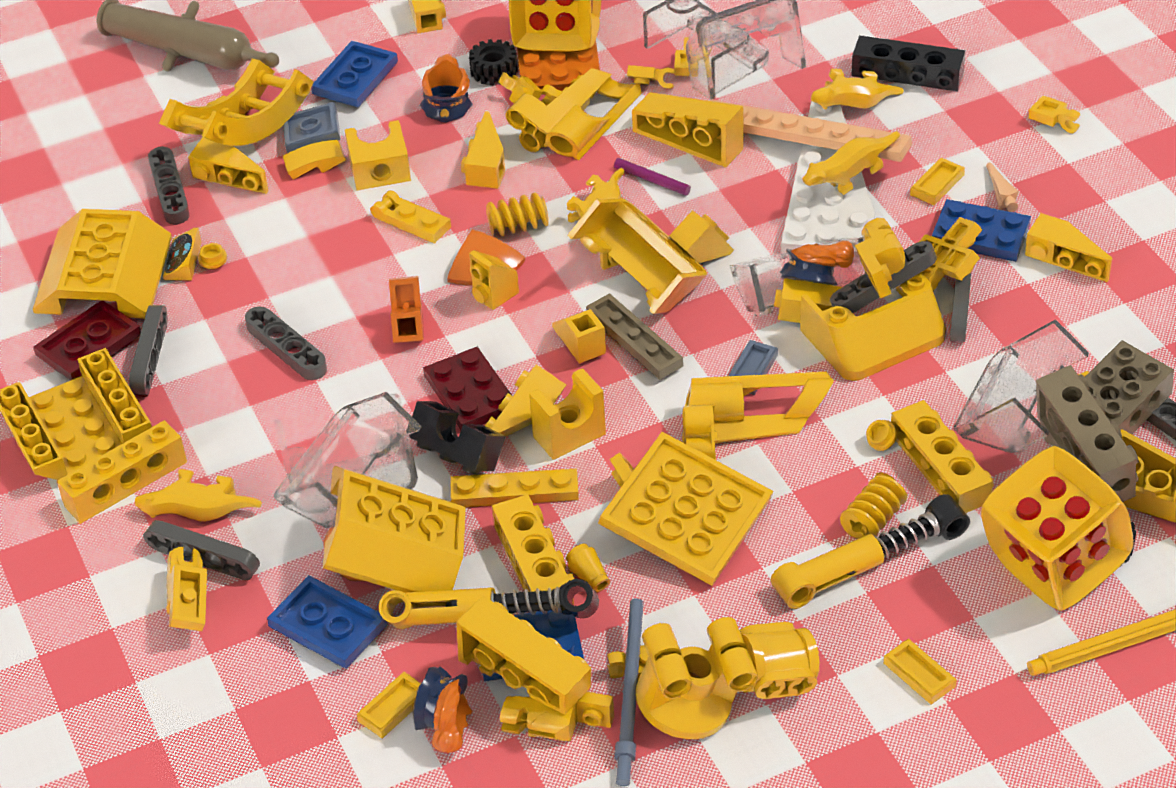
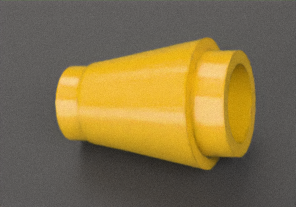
M583 543L569 551L566 556L568 569L577 577L586 581L596 593L603 591L610 584V579L607 577L593 547Z

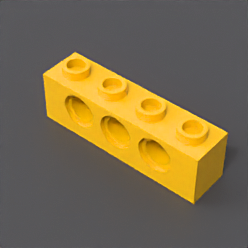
M925 400L892 412L891 423L897 429L896 442L939 495L949 494L965 513L982 507L987 497L992 493L993 479L990 473L983 470L976 462L973 453L970 450H966L958 441L956 433L951 429L949 430L942 422L939 413L934 409L932 410Z
M164 420L57 480L64 507L81 524L187 463L182 438Z
M528 494L492 505L494 528L523 591L527 589L528 592H534L537 588L540 591H548L549 587L553 590L574 579L571 573L567 574L565 571L566 564L560 550L555 551L553 547L555 546V541L549 527L544 528L543 526L544 519L539 505L534 506Z

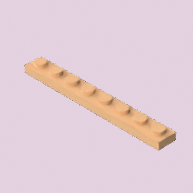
M710 99V101H713V102L733 104V103L722 102V101H719V100H711V99ZM741 105L743 106V133L839 150L844 144L855 138H882L893 133ZM900 134V137L879 153L878 156L882 159L901 162L912 146L911 136Z

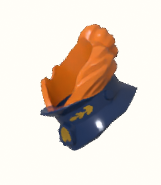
M450 54L437 58L434 66L425 71L422 79L424 99L420 106L427 117L441 122H449L463 117L473 105L467 92L470 84L465 69L459 67L457 59Z
M842 240L832 245H818L815 243L814 245L806 244L793 250L787 248L786 251L790 256V261L780 271L782 273L781 278L837 285L833 276L834 269L838 266L848 268L852 265L854 258L853 245L849 241Z
M439 666V668L430 667L424 680L418 687L413 707V721L415 730L434 729L432 745L436 750L443 753H452L462 748L464 728L468 727L466 717L472 714L473 710L464 696L468 684L467 676L461 674L452 678L447 671Z

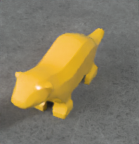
M831 68L828 75L833 81H826L824 87L813 91L811 101L822 106L824 110L833 105L866 109L877 105L887 96L901 95L904 90L901 87L878 83L875 72L863 71L862 75L865 77L863 79L846 78L842 69Z
M895 131L882 138L860 137L852 139L827 160L816 164L810 163L807 173L802 180L808 186L826 182L831 183L833 187L838 185V191L845 195L853 189L850 179L859 174L864 168H870L871 174L883 168V161L878 154L894 143L900 137V133Z
M620 168L615 171L610 177L609 182H604L599 175L593 174L586 182V185L593 186V189L585 201L573 196L567 202V210L575 211L568 214V222L572 223L580 220L596 199L621 198L618 182L624 174V169Z
M179 469V480L159 491L142 494L135 498V506L152 518L159 514L171 513L197 521L214 520L244 507L260 508L262 506V502L256 498L236 495L232 477L218 475L216 478L218 484L206 486L204 484L191 483L194 472L185 469Z

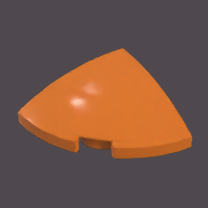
M472 229L452 264L447 281L458 285H472L469 253L473 250L497 257L515 270L523 265L525 256L501 240Z

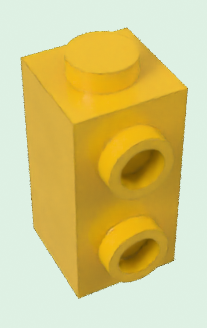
M408 0L417 34L443 29L442 19L446 18V11L441 0Z
M784 278L782 290L776 289L773 307L779 308L778 320L800 323L801 295L805 293L822 311L831 308L830 297L842 287Z

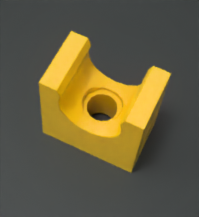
M399 120L389 121V136L383 141L376 143L360 140L355 128L344 129L356 191L411 181L408 153Z
M583 368L573 372L572 389L569 395L558 404L552 405L539 389L529 393L533 438L553 460L606 435L604 391Z

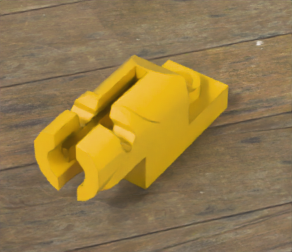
M875 218L865 224L861 233L864 241L856 244L855 247L863 269L881 299L892 294L888 282L892 281V274L899 272L905 267V252L888 222L884 218Z
M184 546L178 547L170 551L167 557L166 609L167 613L170 614L169 627L202 631L206 619L207 569L203 568L201 554L197 549L193 548L191 560L186 562L183 556Z
M587 691L564 715L531 697L508 695L501 709L500 722H503L501 730L518 735L525 728H528L529 737L534 738L538 736L559 741H571L577 722L594 727L611 728L614 720L613 696Z

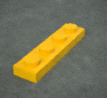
M577 468L451 476V502L464 507L492 506L527 494L532 503L579 500Z

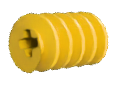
M536 192L531 193L530 201L525 194L520 196L519 203L514 197L509 198L508 206L503 199L498 201L497 208L492 202L487 203L486 214L492 236L496 229L501 236H504L505 227H508L511 233L515 234L516 225L518 224L524 232L527 230V222H530L533 228L537 229L538 220H542L545 227L549 226L545 200L543 196L540 198Z
M883 472L876 473L875 477L862 489V492L841 513L840 522L842 527L850 536L856 539L868 534L878 536L879 531L886 526L887 521L891 520L894 513L900 510L901 505L906 503L908 498L906 491L889 474Z

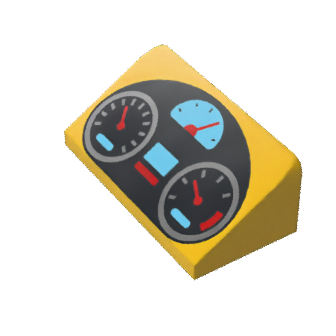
M198 227L173 238L163 280H192L202 242Z

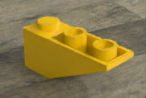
M485 111L481 122L478 121L476 124L474 139L469 141L468 155L462 159L461 172L465 173L466 185L499 189L505 173L504 150L490 112Z
M202 137L188 156L192 178L264 194L269 192L265 170L234 146L223 145Z
M1040 213L1027 233L1025 256L1108 282L1110 279L1112 257L1068 221Z
M535 364L530 373L524 370L514 384L518 387L514 396L508 393L498 407L502 413L497 420L491 417L485 426L507 437L531 425L529 393L539 389L551 404L554 405L566 384Z

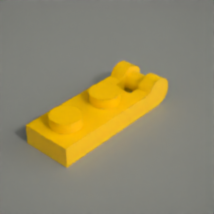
M388 190L382 196V201H377L370 208L371 214L376 219L434 244L451 228L450 218L404 200L392 190Z

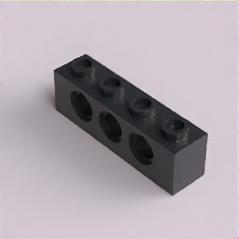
M859 35L852 54L851 76L865 78L862 72L871 71L877 74V80L958 91L964 73L966 50Z

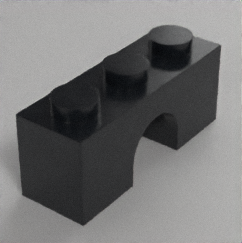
M417 401L406 434L407 437L417 441V447L427 451H436L440 453L439 458L451 463L458 462L463 465L462 469L471 474L479 475L481 471L495 470L506 436L481 424H463L458 437L455 428L459 415L458 412L438 402Z

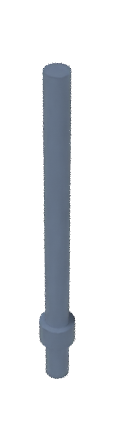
M638 598L630 601L619 741L615 744L614 758L618 761L616 784L619 786L630 785L631 764L636 758V744L633 742L644 604L643 600Z

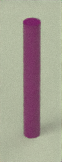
M621 158L615 160L614 168L616 169L623 168L626 173L685 196L690 193L691 186Z

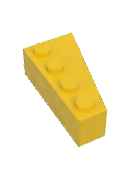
M649 92L632 109L633 132L725 168L743 150V106Z
M1121 429L1122 440L1126 446L1131 445L1134 448L1139 460L1136 464L1138 476L1136 496L1124 501V505L1127 508L1176 523V458Z
M483 595L456 622L458 661L466 665L473 661L481 665L479 667L480 672L490 677L494 673L501 675L507 686L515 690L521 686L526 688L531 698L564 715L591 688V667L583 658L573 656L564 650L555 639L546 638L537 632L528 621L519 620L509 613L499 602H493Z

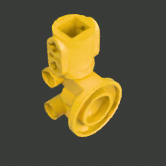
M722 617L716 619L707 627L706 632L711 642L708 651L692 646L680 649L673 629L667 623L654 624L648 627L642 634L649 657L636 685V701L644 717L654 727L673 737L692 740L709 737L718 732L728 719L732 702L737 692H755L758 698L771 699L803 695L810 692L817 685L820 660L815 638L807 628L795 629L794 625L790 622L755 624L739 630L734 618Z

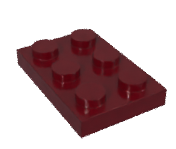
M101 300L33 346L37 357L67 379L73 380L82 376L78 358L104 348L107 349L111 356L141 335V328L133 320L104 300Z
M478 346L423 367L424 377L443 405L459 413L456 424L460 430L463 424L484 425L491 417L497 419L502 413L498 409L499 405L508 393L511 394Z

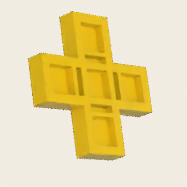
M959 217L942 239L925 234L919 241L930 242L937 256L935 263L922 271L929 279L933 291L938 287L939 282L945 275L962 281L965 276L971 273L974 265L980 259L973 250L968 249L974 244L976 237L982 231L976 222Z

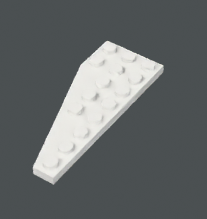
M811 101L808 117L846 124L841 105L829 106L824 110L822 106ZM802 144L781 241V252H787V248L793 250L806 244L832 245L846 240L853 245V259H860L855 245L864 241L861 233L865 224L875 219V212L862 171L850 179L853 189L845 195L838 191V185L833 187L831 183L826 182L808 186L802 180L807 173L810 163L816 164L827 160L838 150Z

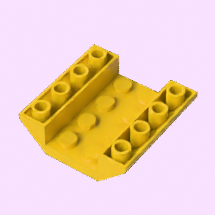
M81 209L58 229L33 306V313L62 315L67 299L116 301L118 310L128 318L145 319L148 306L154 303L172 238L171 233L139 211Z
M106 348L77 359L82 374L81 377L28 397L20 382L0 389V412L35 475L59 480L152 427L149 418Z
M334 466L332 469L330 493L338 496L335 527L325 542L323 569L404 593L453 590L464 554L466 507Z

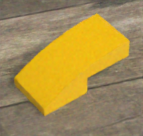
M338 140L309 144L283 155L287 172L293 180L315 167H318L324 173L346 160Z

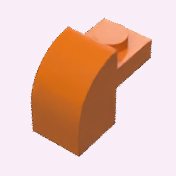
M419 276L389 278L393 343L422 341L424 338Z

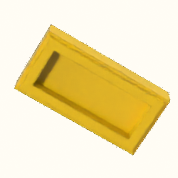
M940 158L910 188V195L935 206L964 176L965 167Z
M909 638L884 655L883 664L931 705L956 687L957 679Z
M406 672L401 673L356 714L357 721L383 739L413 711L418 687L421 683Z

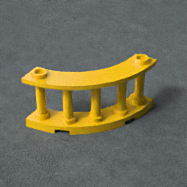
M252 58L247 69L234 85L235 90L228 96L223 95L207 103L206 106L185 105L177 100L169 99L159 124L185 134H202V137L223 145L241 146L252 144L276 132L295 114L306 96L310 93L314 81L299 70H294L290 79L274 76L275 71L260 60ZM268 85L283 89L272 102L259 99ZM251 109L259 110L252 115L244 116Z

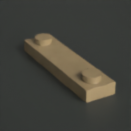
M610 293L586 306V310L591 309L603 324L605 332L659 380L684 366L683 357Z

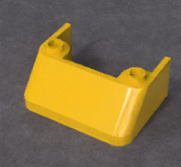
M623 198L596 199L567 235L570 239H583V245L594 254L598 252L607 253L648 290L645 293L648 298L647 304L651 307L649 311L652 314L669 312L699 285L707 275L706 270L635 205Z
M922 272L896 287V291L902 298L857 317L849 309L842 306H835L822 311L806 293L801 295L800 331L840 376L850 381L862 380L940 346L945 340L946 327L931 283Z

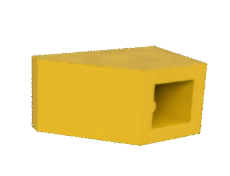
M693 210L669 235L673 241L698 263L730 255L734 251L726 242L730 237L708 215L704 214L700 217Z
M475 250L469 253L473 285L472 293L479 303H484L494 310L519 293L518 273L515 269L497 257Z
M591 309L552 323L553 329L579 364L606 354L605 327Z

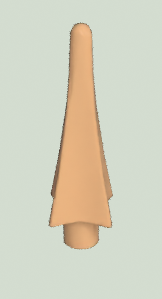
M988 162L986 167L994 186L999 210L1007 208L1009 212L1016 211L1018 208L1016 198L1019 191L998 172L992 163Z

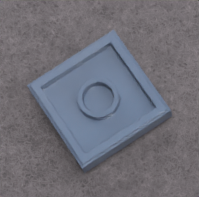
M334 102L295 112L283 125L287 153L317 142L341 140L337 108Z

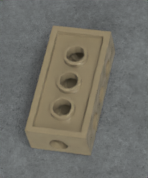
M1121 340L1085 376L1093 398L1098 397L1105 408V415L1109 421L1116 422L1120 431L1123 429L1133 434L1152 415V412L1172 394L1174 369ZM1044 428V441L1052 446H1056Z
M1069 365L1037 379V418L1055 445L1072 454L1097 474L1116 492L1122 502L1135 497L1136 482H1138L1136 464L1139 462L1138 456L1131 445L1126 446L1122 440V434L1116 422H1110L1106 417L1105 408L1098 397L1093 398L1089 392V385L1082 374L1078 375L1073 367Z

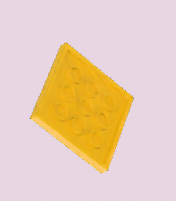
M661 432L603 511L598 524L713 586L771 500L774 491L672 436Z

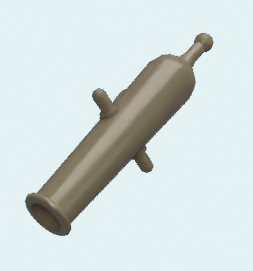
M105 0L97 13L96 23L101 34L105 36L114 34L165 50L167 55L162 64L164 71H170L176 58H180V56L225 70H236L245 65L247 61H251L252 58L260 60L270 68H275L280 61L279 56L274 52L267 54L251 48L247 36L235 28L196 20L195 16L200 6L197 1L190 2L186 13L182 14L181 17L121 4L118 0Z

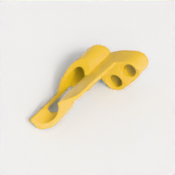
M591 68L547 106L530 94L522 95L507 110L506 119L513 128L522 131L519 135V141L527 151L537 152L542 147L549 146L554 152L562 156L574 157L576 160H580L642 94L640 84L620 83L610 77L612 74ZM595 92L606 97L620 99L603 117L591 116L581 108Z
M827 372L692 378L685 406L682 409V442L716 460L715 443L798 434L808 418L822 402L834 380ZM804 386L794 404L785 414L744 416V396L761 388Z

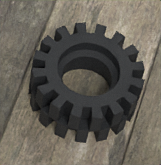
M489 39L488 43L485 44L484 41L479 42L480 46L475 44L473 50L470 49L469 64L471 76L477 82L481 80V84L485 85L489 82V85H494V82L499 81L503 72L507 73L510 77L518 72L517 52L515 47L507 41L502 44L500 39H497L496 42H493V39Z

